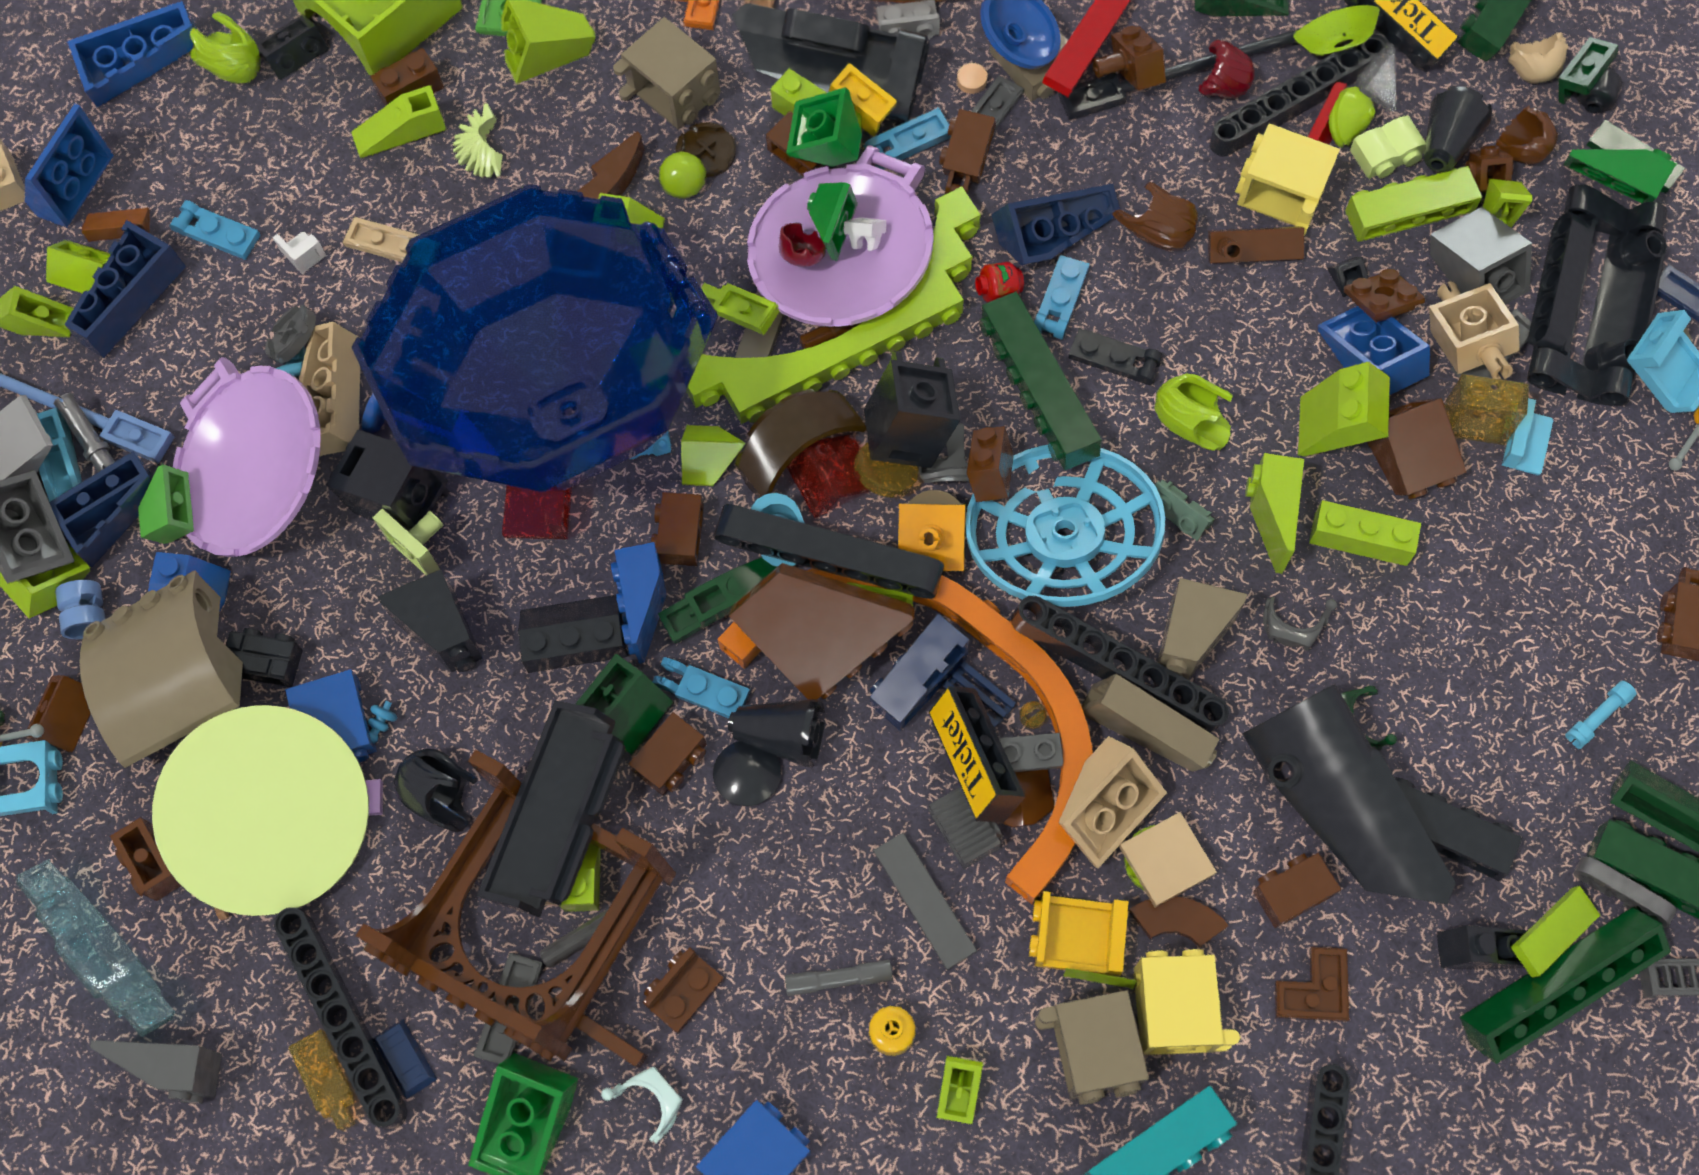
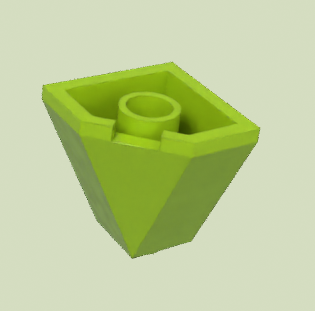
M506 0L501 16L502 31H508L507 44L509 49H504L505 62L516 84L589 55L591 47L595 42V32L584 14L529 0Z

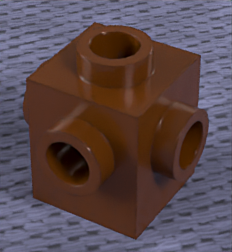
M1495 145L1482 146L1480 151H1470L1469 161L1465 163V167H1469L1479 191L1484 193L1487 192L1490 179L1511 181L1514 170L1513 157Z

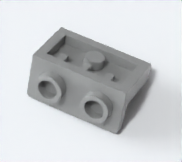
M935 0L876 6L880 31L898 34L897 30L901 29L925 34L928 38L939 35L940 17L936 11Z

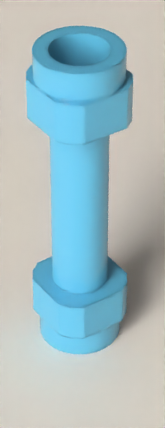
M1620 681L1607 693L1609 697L1584 722H1577L1565 734V737L1570 742L1576 739L1572 744L1576 748L1581 749L1595 736L1594 731L1617 708L1625 707L1637 695L1632 685L1626 681Z

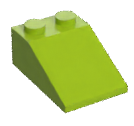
M1365 362L1339 369L1300 397L1298 455L1309 456L1388 437L1390 377L1371 362Z
M1264 453L1260 464H1254L1252 475L1248 477L1245 496L1251 497L1250 510L1276 573L1282 574L1295 551L1304 459Z

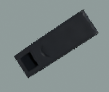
M1466 925L1437 932L1440 966L1445 969L1459 970L1525 968L1511 947L1528 930Z

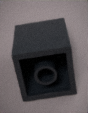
M441 569L378 596L380 603L393 621L451 672L471 670L476 666V661L483 659L457 596Z

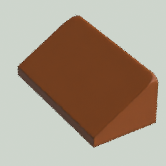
M150 208L90 213L87 215L82 226V234L88 242L120 239L124 233L121 228L126 220L150 233Z

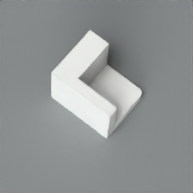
M301 232L288 243L278 234L273 237L279 250L301 274L326 257L319 241L312 234L308 236L305 232Z

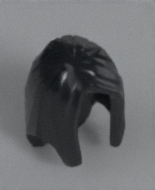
M436 749L418 750L407 756L400 763L393 781L397 798L406 808L438 827L457 833L466 829L470 818L463 809L461 799L466 782L469 781L474 784L477 782V778L458 766L448 755Z

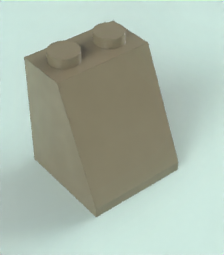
M1180 578L1171 599L1157 663L1189 680L1235 623L1246 602L1247 594Z

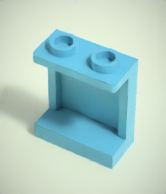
M1685 310L1658 313L1627 359L1628 363L1661 405L1671 413L1692 412L1699 406V351L1684 333V329L1691 320Z

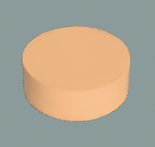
M976 63L963 65L957 74L958 87L969 94L981 92L987 84V72L984 67Z

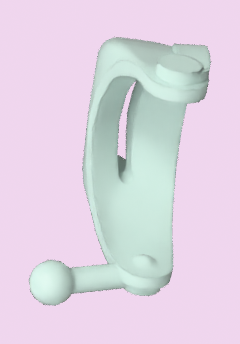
M656 1067L638 1073L622 1085L619 1083L612 1089H603L601 1096L607 1101L617 1098L628 1087L635 1085L646 1087L656 1095L661 1105L662 1118L657 1131L649 1138L651 1142L658 1143L672 1128L683 1098L675 1092Z

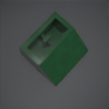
M617 654L613 656L576 702V705L596 708L615 720L616 723L611 735L624 742L625 751L633 756L674 704L643 672Z

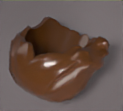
M1527 106L1511 121L1510 125L1505 127V131L1496 140L1495 146H1499L1502 151L1512 156L1513 160L1519 163L1537 164L1542 162L1554 150L1557 144L1558 133L1546 112L1538 111L1535 107L1531 109L1530 106Z

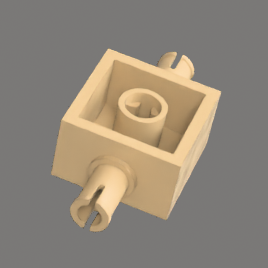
M1448 282L1451 292L1445 283L1441 285L1437 290V295L1442 302L1429 306L1430 328L1435 340L1457 374L1485 365L1493 380L1501 381L1498 372L1501 373L1504 380L1512 374L1513 368L1504 357L1519 351V324L1493 286L1489 283L1461 294L1454 282Z

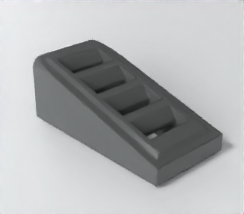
M1660 959L1641 971L1639 974L1644 999L1699 996V984L1695 968L1699 967V959ZM1675 968L1678 988L1673 987L1670 969ZM1683 968H1688L1691 987H1686ZM1657 969H1662L1665 988L1660 986Z

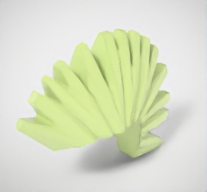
M486 103L483 107L482 117L476 109L473 111L474 117L470 114L467 116L471 126L460 124L459 128L465 133L455 135L454 139L457 141L453 142V146L456 147L453 151L457 153L455 158L461 166L467 163L466 171L469 172L474 169L473 174L475 176L480 174V177L483 178L486 174V178H491L494 171L497 177L500 176L503 154L496 152L487 144L486 134H489V130L493 129L497 119Z

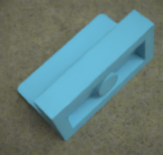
M1523 397L1514 410L1502 466L1540 475L1544 465L1553 419L1534 413L1536 400Z

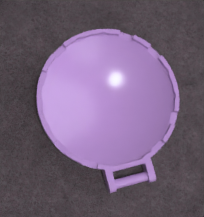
M868 145L856 164H847V168L828 169V166L803 173L804 178L791 185L786 183L766 200L758 211L747 239L748 267L753 282L760 294L765 299L778 304L779 311L794 320L827 327L865 322L888 312L901 303L923 278L933 250V228L930 215L925 204L915 194V189L924 176L925 167L918 163L911 165L880 153L879 148ZM877 164L884 168L890 169L892 171L905 175V177L903 178L893 173L887 172L885 170L875 167L874 165ZM845 182L851 185L858 203L853 219L860 217L886 220V233L882 234L879 247L872 251L867 250L868 243L865 238L862 240V248L853 249L847 234L838 261L831 260L826 249L825 256L816 265L800 267L788 263L779 253L780 229L785 224L801 223L806 234L817 231L809 210H807V203L811 193H816L819 183Z
M221 357L214 364L215 369L191 395H186L180 402L188 418L185 429L189 430L183 447H177L173 468L186 471L189 475L194 531L186 536L197 547L212 554L224 557H238L250 554L268 545L288 527L300 511L316 475L320 455L321 434L315 403L306 387L296 377L271 366H252L249 371L239 374L232 362Z

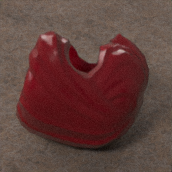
M1214 40L1209 46V52L1216 54V63L1207 80L1203 81L1202 85H1199L1198 91L1202 95L1218 96L1225 99L1241 97L1253 84L1255 78L1253 63L1247 54L1234 45L1223 40Z

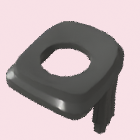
M963 423L957 425L946 443L948 458H937L931 468L919 467V477L924 483L969 481L967 475L968 462L965 459Z

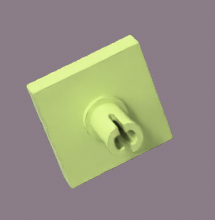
M383 509L372 517L386 539L425 575L440 570L429 550L423 546L444 526L431 511L409 531L403 528Z

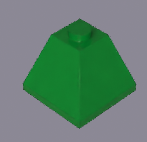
M846 87L795 101L786 154L790 157L828 166H836L858 160L862 132L850 91Z
M845 182L819 183L816 193H811L807 203V210H809L811 219L831 260L838 261L847 234H844V221L853 219L858 205L851 185Z

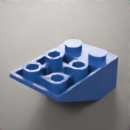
M654 542L614 550L616 562L611 563L613 579L617 584L619 592L616 594L618 608L620 613H622L624 621L622 631L625 644L628 645L630 655L636 654L639 664L645 662L659 620L658 613L662 611L667 596L662 566Z

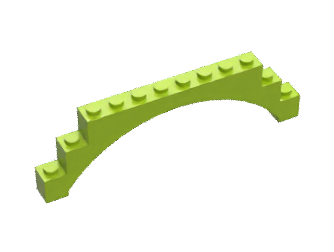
M963 187L935 199L934 214L937 219L933 231V250L928 268L919 284L901 303L888 312L862 322L834 339L788 354L768 357L731 358L687 351L663 343L660 337L656 336L630 349L633 362L636 364L650 392L656 389L665 390L673 385L674 380L679 378L695 408L701 405L705 407L711 406L724 394L741 424L747 421L754 423L767 409L778 404L783 398L808 389H813L817 392L823 383L831 379L841 380L850 373L851 369L859 365L863 367L869 366L878 359L879 355L887 351L891 353L899 351L905 346L906 341L914 337L922 339L928 336L934 327L942 323L950 325L956 322L963 313L964 299L953 282L965 279L972 267V256L962 240H968L977 233L980 228L981 214Z

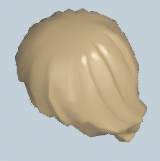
M1560 32L1555 33L1548 39H1543L1541 42L1534 41L1533 44L1514 42L1510 45L1509 63L1515 67L1517 73L1524 81L1532 84L1550 81L1563 71L1568 44L1565 43L1566 38H1563V33Z

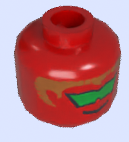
M1011 262L986 264L975 279L976 292L978 295H982L986 303L1016 291L1019 295L1024 288L1023 274Z

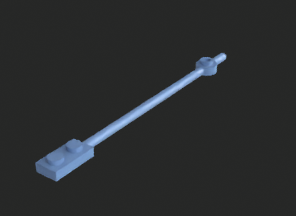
M0 373V387L19 395H26L27 398L50 408H57L53 403L59 397ZM80 406L91 425L103 429L99 437L104 442L130 453L134 451L136 455L154 463H160L175 438L167 430L116 409L111 418H107Z

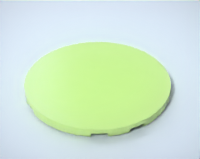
M269 705L249 706L231 710L213 717L193 730L179 743L164 765L156 785L152 805V823L156 844L164 863L174 878L189 893L212 907L230 913L251 916L278 914L283 909L289 907L299 908L319 898L345 875L356 859L365 838L369 819V795L364 773L359 761L345 741L330 727L308 714L290 708Z

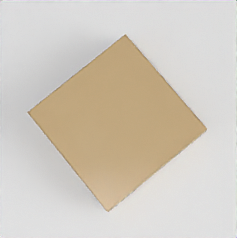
M1181 812L1123 842L1119 846L1155 908L1217 873Z

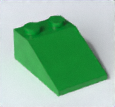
M1572 149L1563 165L1642 204L1653 202L1657 198L1677 163L1671 161V155L1659 149H1654L1653 152L1648 149Z
M513 1053L501 1062L495 1071L468 1166L490 1175H543L569 1113L579 1078L517 1053Z

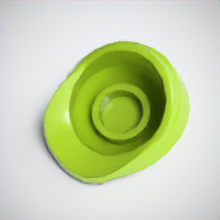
M1348 87L1342 90L1329 116L1331 136L1335 144L1340 148L1351 144L1356 137L1361 135L1370 125L1375 115V108L1371 98L1360 87Z

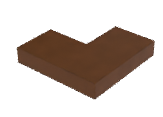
M1311 947L1310 982L1275 981V1018L1348 1022L1347 949Z

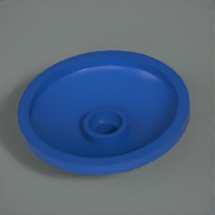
M983 0L980 16L984 33L994 50L1005 60L1019 67L1038 69L1048 65L1056 57L1060 48V31L1055 17L1042 0Z

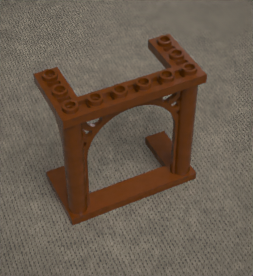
M475 749L468 762L495 789L442 874L420 904L406 917L392 926L375 929L363 923L356 937L367 943L363 948L364 951L406 977L410 971L420 976L417 983L431 992L436 993L437 989L441 988L448 993L445 1000L464 1010L467 1004L477 1010L474 1017L493 1027L496 1021L506 1027L503 1034L525 1045L545 1059L551 1061L555 1055L566 1061L573 1049L566 1044L567 1040L662 882L670 886L677 873L652 843L624 828L616 836L592 823L593 836L590 843L634 866L579 958L559 976L535 986L510 987L487 979L471 964L463 948L460 933L461 913L470 889L496 849L521 782L504 764ZM446 924L450 925L451 932L449 935H438L440 931L444 933ZM443 944L453 945L454 953L448 960L443 962L432 961V952L438 946ZM456 964L463 966V972L459 976H457L459 973L454 970L443 972ZM473 982L471 988L466 985ZM487 983V991L481 992V985ZM554 988H561L562 991L555 996V998L559 999L555 1005L550 992ZM494 995L496 997V1002L491 1000V998ZM534 995L541 996L545 1003L544 1014L537 1020L529 1016L527 1007L528 1001ZM512 996L518 997L520 1000L518 1005L519 1013H517L516 1007L513 1004L509 1003L507 1005L508 999Z

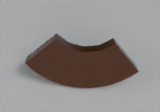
M1176 896L1156 908L1151 900L1148 899L1129 909L1130 914L1149 939L1161 934L1176 933L1189 938L1199 948L1229 926L1221 916L1209 907L1184 897Z

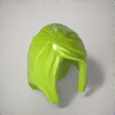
M216 12L212 15L214 19L229 28L232 34L215 32L205 37L195 28L190 31V37L194 44L190 56L197 65L231 83H247L257 76L261 65L258 47L254 39L229 16L221 12Z
M1188 373L1170 378L1160 386L1156 393L1154 410L1160 422L1171 432L1212 451L1220 450L1228 443L1231 435L1230 424L1222 416L1217 402L1218 396L1231 402L1233 395L1229 391L1214 385L1198 375Z

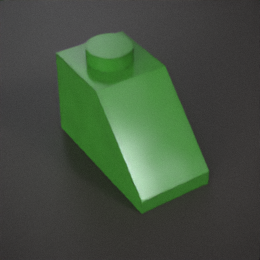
M163 464L158 466L138 507L141 538L166 544L194 531L188 472Z

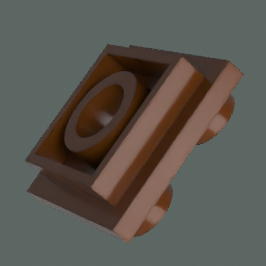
M1384 269L1376 276L1367 279L1358 278L1352 284L1344 286V292L1376 323L1414 310L1415 306L1425 303V297L1417 291V287L1409 284L1395 269Z

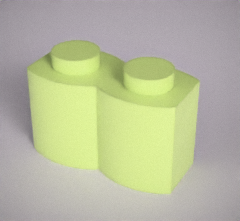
M1403 116L1390 121L1382 127L1371 129L1354 139L1350 151L1368 179L1374 176L1384 178L1390 175L1395 170V167L1403 164L1409 167L1419 162L1424 153L1426 142L1410 117Z

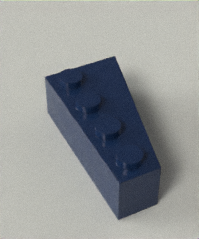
M128 220L125 221L121 228L124 233L119 242L114 241L109 248L108 253L110 257L103 268L98 267L94 273L93 278L95 280L91 289L83 292L64 324L83 346L103 358L186 267L169 244Z

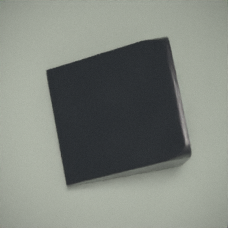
M1353 257L1327 267L1343 297L1348 296L1344 292V286L1352 284L1358 278H1369L1363 257Z

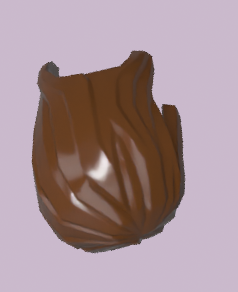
M1148 182L1144 186L1153 195L1152 202L1146 212L1131 215L1118 209L1112 213L1117 221L1138 238L1164 250L1183 249L1194 237L1198 221L1195 204L1170 194L1153 182Z

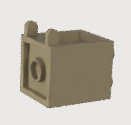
M663 17L621 54L622 58L613 66L614 73L617 76L624 74L626 76L627 83L619 90V96L622 100H629L636 94L678 130L684 124L689 125L693 123L698 116V112L706 105H713L721 92L716 58L666 17Z
M1128 990L1056 1004L1055 1006L1040 1010L1035 1019V1026L1039 1030L1054 1028L1070 1100L1079 1099L1080 1105H1086L1101 1101V1098L1105 1097L1104 1093L1114 1092L1115 1098L1137 1094L1136 1091L1141 1090V1085L1149 1079Z

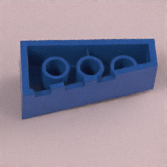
M183 1L67 42L84 90L96 107H99L190 52L194 47L190 31L193 28H197Z

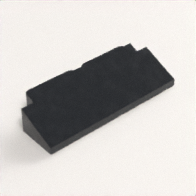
M554 701L478 891V897L538 918L542 914L546 901L561 906L562 901L569 898L593 836V829L591 827L593 820L604 808L625 753L624 742L611 735L616 723L615 720L596 708Z

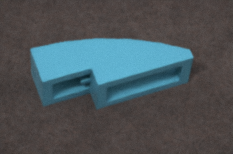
M58 408L37 413L42 426L50 436L53 444L39 468L49 502L82 482L70 428Z

